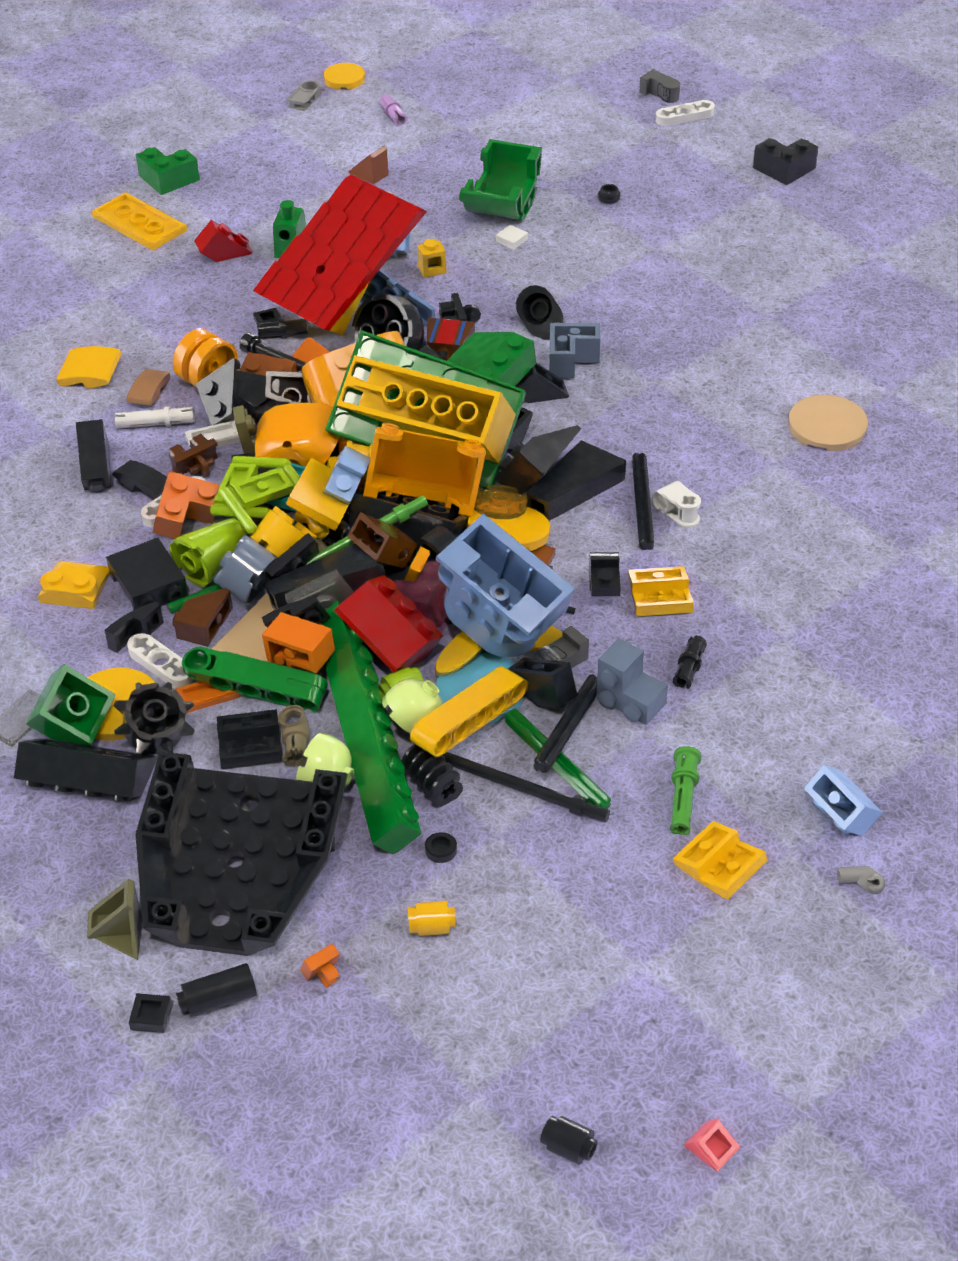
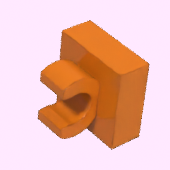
M332 943L305 959L300 971L307 981L318 975L319 980L327 988L337 982L336 978L340 976L334 966L340 953Z

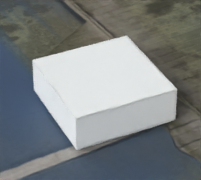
M512 225L496 234V242L513 250L528 240V232Z

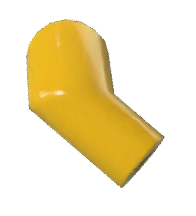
M296 511V521L307 523L310 531L316 534L317 538L323 539L329 534L327 526Z

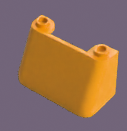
M383 423L382 427L375 429L363 496L377 498L378 492L386 491V496L390 497L392 493L417 498L424 495L428 500L445 503L447 508H451V504L459 507V514L473 516L486 450L481 446V442L473 439H465L463 442L398 429L397 425Z

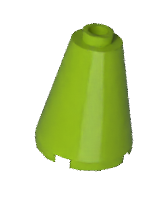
M229 518L176 537L169 546L170 556L179 569L182 567L187 574L185 579L197 587L203 588L213 581L218 572L223 568L220 562L228 551L234 553L238 542L244 535H247V531L239 520Z

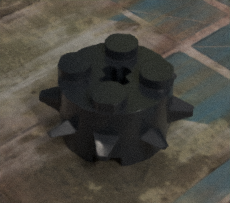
M137 682L135 684L136 689L131 692L128 700L115 701L114 707L123 714V724L114 730L115 735L124 734L131 746L136 748V754L139 755L157 754L160 751L173 753V747L176 746L182 736L193 735L195 732L185 721L186 712L194 706L193 702H184L176 690L173 689L172 691V683L167 682L162 687L159 686V683L142 685L140 682Z

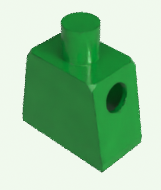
M285 200L280 203V209L273 222L274 258H280L293 239L301 234L306 227L304 210L294 207V202L291 200Z

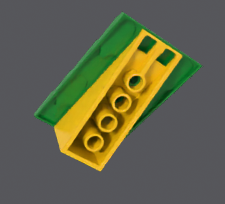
M361 330L325 430L337 437L365 446L373 444L375 429L382 427L383 423L397 425L398 429L463 442L465 439L477 440L481 442V446L486 450L479 487L492 492L496 483L494 478L500 471L497 466L504 460L513 429L526 396V391Z

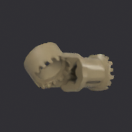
M290 705L282 709L278 715L282 728V742L285 745V753L282 755L285 765L288 764V767L292 765L293 767L295 765L299 767L300 764L305 766L308 758L303 756L307 748V743L310 741L309 721L301 706ZM291 717H300L296 723L286 724Z

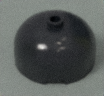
M391 294L370 296L359 306L352 323V326L355 327V343L361 330L374 335L398 331L406 347L417 351L421 349L424 340L423 320L417 308L407 299Z

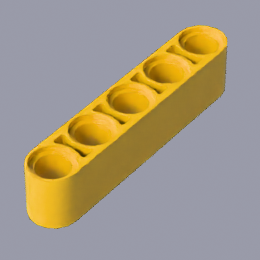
M503 666L497 667L421 718L411 731V742L435 757L443 755L518 703L527 690V680Z

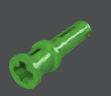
M682 746L675 750L673 756L676 766L671 774L675 790L670 830L673 834L688 835L691 830L693 791L700 779L697 767L701 762L702 756L698 749Z

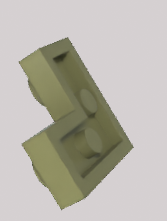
M243 405L233 407L235 425L244 454L255 452L256 435L253 434H256L257 431L255 420L251 415H248L247 409H244Z

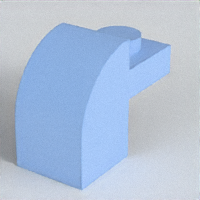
M345 445L335 463L323 493L348 505L367 469L370 457Z

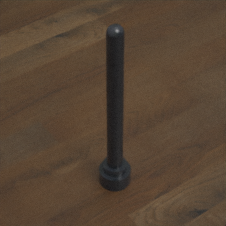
M245 333L240 340L239 347L243 352L260 353L295 361L297 370L301 372L302 367L306 364L304 361L262 344L260 338L252 333Z

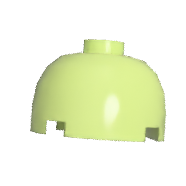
M409 678L399 681L382 698L384 708L389 705L392 709L389 715L392 720L410 734L414 725L421 718L441 706L443 701L438 694L439 689L434 683L429 680L422 681Z
M318 733L311 740L303 756L308 758L305 768L299 766L296 780L313 782L315 769L346 772L348 776L345 786H348L354 775V769L351 768L352 758L350 751L337 738L329 734Z

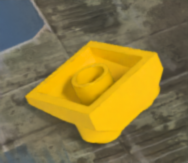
M60 560L51 571L41 577L40 584L42 589L38 595L39 602L94 609L110 575L109 569L103 565Z

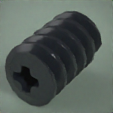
M413 744L402 757L401 762L405 767V773L409 775L426 797L430 798V801L435 806L442 807L457 799L462 793L463 785L459 782L460 774L453 770L452 765L446 762L443 755L435 757L416 744Z

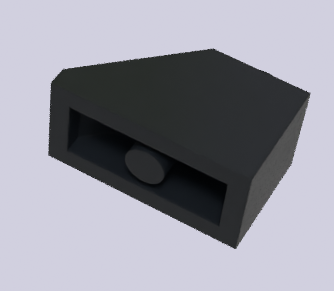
M538 363L516 385V387L526 391L524 401L527 403L569 397L564 381Z
M524 657L508 668V670L527 680L528 687L525 694L536 705L547 706L554 710L561 709L577 694L570 662Z

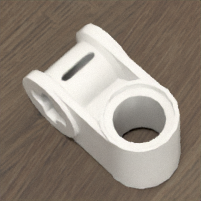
M674 481L652 494L655 508L663 510L661 512L679 526L693 528L699 524L698 508L701 505V498L686 488L681 482Z

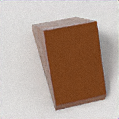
M385 145L368 155L348 172L373 185L388 176V157Z

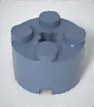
M244 535L238 542L234 553L228 551L222 558L220 565L223 568L216 575L214 582L220 587L230 590L231 594L240 601L249 604L265 587L264 582L268 577L266 568L278 557L247 535Z

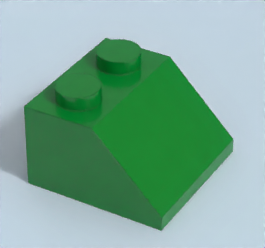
M63 664L50 675L26 725L53 740L90 746L116 694Z

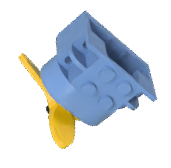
M484 513L436 556V561L440 563L438 570L439 579L447 586L444 595L445 611L452 623L462 631L449 642L439 655L435 664V674L437 676H447L457 672L470 663L482 649L500 657H516L528 651H538L540 648L549 646V644L562 637V632L552 626V624L566 612L575 587Z

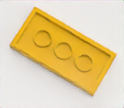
M127 192L91 211L92 217L153 251L188 231L187 225Z

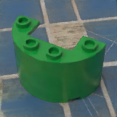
M489 139L486 147L482 148L480 154L484 170L480 179L476 180L475 186L473 179H468L465 187H462L460 190L459 200L463 202L466 211L524 220L533 204L537 191L535 184L537 176H540L542 147Z

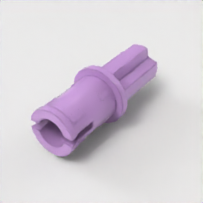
M382 94L379 103L385 109V114L388 117L390 116L396 125L402 124L399 121L400 119L405 124L407 116L401 110L400 104L394 101L389 94Z

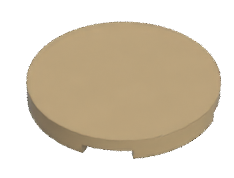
M815 395L800 400L790 410L788 420L789 430L795 439L806 446L810 444L820 448H827V451H841L856 446L862 441L868 426L867 416L860 406L846 398L834 395Z

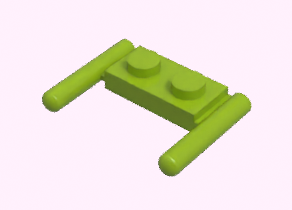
M234 456L215 496V504L211 505V515L236 517L220 496L219 491L221 488L226 486L230 488L231 484L256 476L258 468L276 469L280 467L282 469L285 465L291 464L288 458ZM253 507L245 511L251 518H264L269 509L266 507Z
M287 464L282 469L279 467L231 484L230 488L227 486L220 489L219 494L249 534H254L258 527L245 510L291 494L300 476L291 464Z

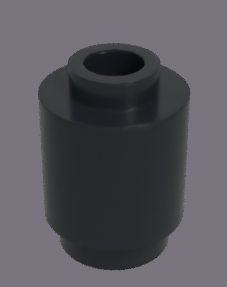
M552 1115L547 1120L540 1137V1142L547 1145V1150L578 1165L584 1159L589 1161L593 1157L598 1143L594 1139V1130L564 1116L557 1118Z

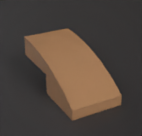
M145 369L130 388L126 402L151 406L160 398V389L169 382L170 372Z

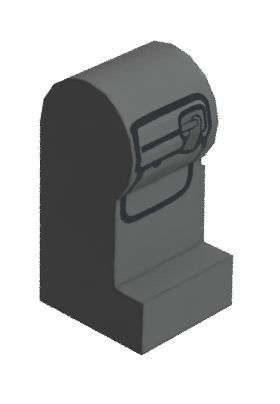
M652 69L640 77L639 93L645 96L650 93L661 98L664 102L674 103L679 100L680 82L675 78Z
M569 626L562 631L561 638L549 644V646L540 648L533 658L570 662L571 668L588 659L589 639L573 626Z

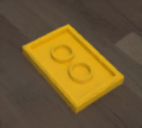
M311 458L286 504L336 531L349 504L347 505L323 493L333 469Z

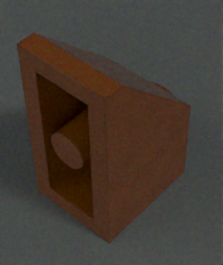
M223 588L186 600L180 611H176L173 617L172 624L175 627L176 638L208 647L233 609L230 590Z

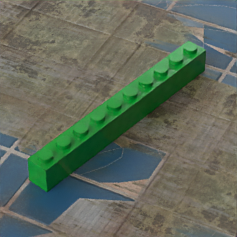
M337 600L326 610L331 618L321 624L332 629L335 651L324 664L346 747L351 754V766L354 769V777L372 844L391 854H395L422 834L418 822L419 815L414 809L411 798L412 791L405 778V767L399 757L398 744L394 739L391 729L392 723L382 704L383 695L378 685L379 678L372 664L373 657L368 650L367 644L334 611L341 604Z

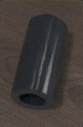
M247 963L180 984L182 991L176 993L181 1013L188 1011L190 1018L257 996L254 980Z

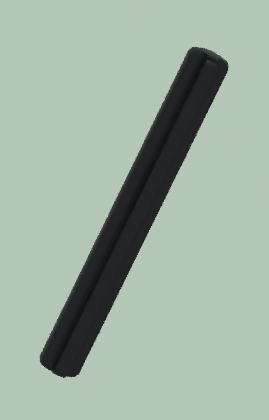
M643 452L640 454L634 453L632 455L639 547L641 550H652L655 541L647 456Z
M594 674L586 678L535 757L533 767L536 771L540 770L542 773H547L595 699L597 695V677Z

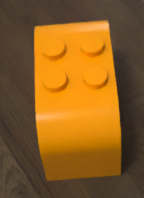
M398 331L376 335L405 346L402 336ZM356 343L321 355L302 367L303 381L312 403L325 404L330 407L334 406Z

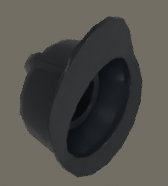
M539 285L528 286L518 295L516 310L530 334L543 340H550V323H564L562 310L554 297L546 288Z

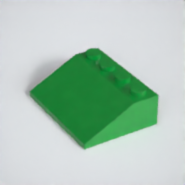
M474 332L447 360V362L516 386L537 363L534 341L515 332Z

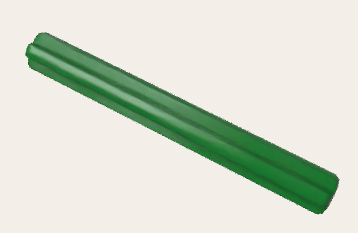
M512 709L510 712H507L505 723L536 753H539L548 738L519 710ZM561 751L552 768L582 797L587 798L588 803L608 809L611 806V798Z

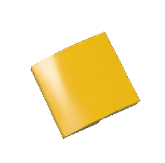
M86 346L70 349L56 381L59 386L64 387L81 382L86 388L90 389L107 385L122 353L120 349L103 346Z
M684 566L628 570L636 617L693 613L694 602L689 591V578Z
M712 821L673 857V862L701 884L728 900L767 862L766 851L740 841L737 830Z

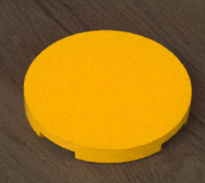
M510 503L489 504L475 509L473 516L468 517L467 528L484 513L529 551L542 547L549 540L551 527L549 520L542 513L526 506Z
M111 668L90 675L87 678L116 694L95 739L104 741L126 739L124 734L115 735L114 730L123 724V714L114 707L115 701L128 700L131 692L136 689L135 684L137 682L145 685L155 683L154 680L147 674L130 668Z

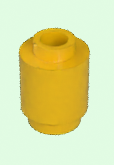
M447 900L416 903V906L408 907L410 934L418 933V937L450 934V927H456L455 907H448Z

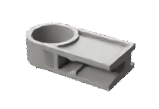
M313 80L302 82L287 98V101L290 102L287 107L306 111L321 95L320 83Z

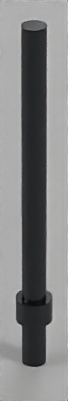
M449 752L443 754L446 762L450 763L454 768L568 808L570 813L581 817L584 814L607 822L609 819L610 810L588 803L587 798L578 795L572 797Z

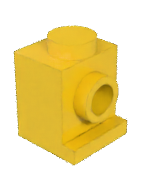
M427 239L424 241V244L417 245V266L423 277L446 274V250L441 241Z

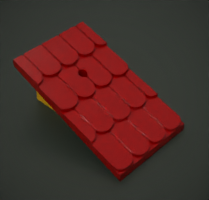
M350 174L343 179L329 200L321 205L301 234L293 239L279 260L274 261L253 291L320 328L342 336L371 279L427 211Z

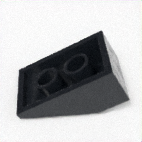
M576 425L534 436L525 445L520 442L510 453L513 457L511 458L507 455L497 466L501 471L494 479L514 498L519 500L547 472L581 428Z

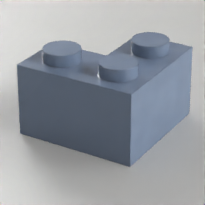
M550 323L549 371L559 378H574L575 363H600V323Z
M618 638L598 659L596 699L600 700L606 707H613L621 711L630 720H638L647 725L665 706L668 684L644 673V651Z

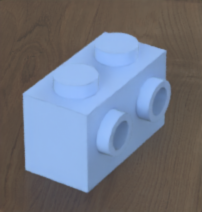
M823 765L804 788L814 798L813 803L820 810L828 813L834 819V825L845 834L850 832L860 836L865 834L883 813L841 770L827 765Z

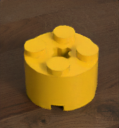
M275 506L273 510L270 509L258 525L256 532L250 537L257 543L263 544L267 550L279 558L304 535L309 533L314 539H316L317 535L298 521L294 526L295 520Z

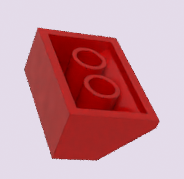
M385 575L368 580L334 610L394 673L425 660L443 637L435 623L427 619L417 609L416 604L409 598H406L398 590L395 582Z

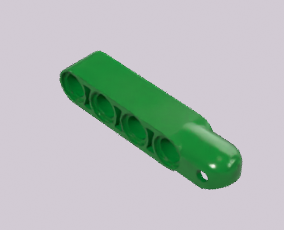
M202 646L190 649L182 659L184 673L194 680L209 683L223 691H236L239 695L286 707L298 705L304 710L310 709L312 712L319 711L328 686L325 678L314 673Z

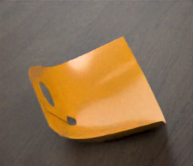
M290 403L274 406L263 414L257 424L255 457L288 458L298 461L301 466L305 467L311 458L325 464L340 437L325 430L333 407L320 403ZM290 441L292 446L284 448L283 443Z

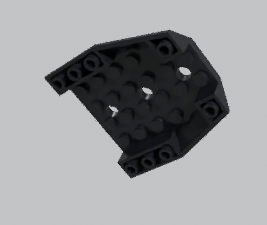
M160 751L135 834L143 929L180 948L249 956L275 946L329 860L348 776L347 773L315 769L313 782L198 769L194 768L191 755ZM247 801L259 803L254 810L246 811L242 809L243 804ZM240 856L244 858V862L238 867L227 865L232 857ZM226 914L230 917L229 921L222 926L212 924L213 919L217 915Z

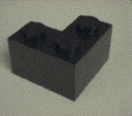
M768 138L755 146L753 168L787 186L816 169L819 146L803 138L788 146L779 143L775 139Z

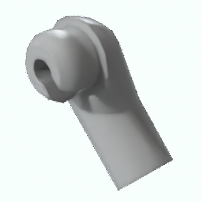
M869 866L837 868L839 884L856 883L871 894H878L885 888L884 878Z

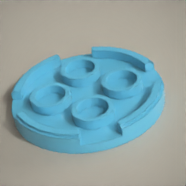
M480 652L470 663L457 672L447 676H438L436 686L439 689L438 694L444 704L497 667L503 666L508 669L515 663L506 657ZM525 694L518 703L487 724L500 722V719L504 718L507 712H510L512 709L518 710L524 702Z

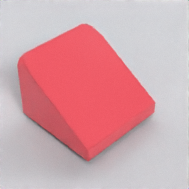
M718 1119L706 1121L684 1144L688 1150L717 1172L740 1148L739 1144Z

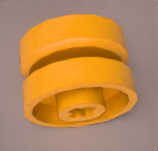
M203 328L194 329L179 342L174 352L173 369L180 379L197 388V382L231 359L238 360V354L233 344L219 338L212 332Z

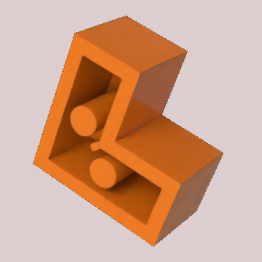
M169 471L152 533L175 539L181 536L185 518L213 524L215 516L211 515L210 508L211 505L215 504L214 499L220 485Z
M283 612L275 618L262 634L267 662L306 672L317 673L335 651L331 628Z

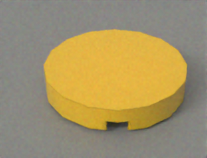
M337 63L329 66L323 73L325 84L337 90H341V88H347V90L354 89L365 81L364 69L354 63Z

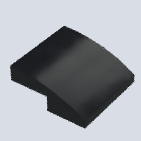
M277 709L217 716L221 769L283 761Z

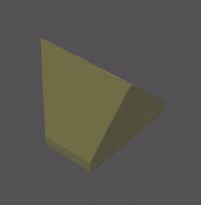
M127 879L88 911L87 938H95L138 960L140 905L133 880Z

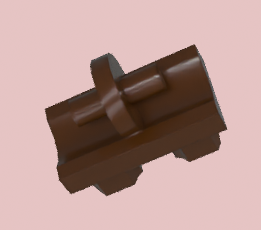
M199 434L190 440L191 448L186 451L178 444L169 448L172 471L182 475L188 472L190 475L199 473L203 478L209 476V467L215 465L214 460L218 459L216 453L217 441L214 438L207 440L202 434Z

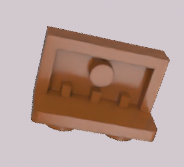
M248 352L239 370L265 376L266 371L298 372L295 361Z

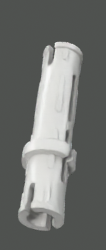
M167 406L164 409L115 413L117 429L157 425L172 427L174 424L195 423L193 406L184 408H170V406Z

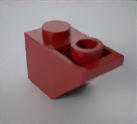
M213 220L209 221L194 240L200 253L215 262L247 256L253 253L248 244L249 240L243 234H235L226 224L222 222L218 224Z

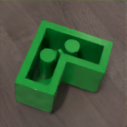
M156 147L136 154L139 176L160 195L200 180L197 158L186 149L178 150L171 155L165 156Z

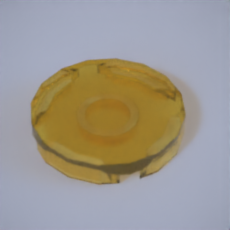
M490 485L484 491L481 488L478 489L474 509L482 515L484 513L489 518L513 519L520 517L526 512L528 500L524 493L523 495L518 494L519 490L514 487Z

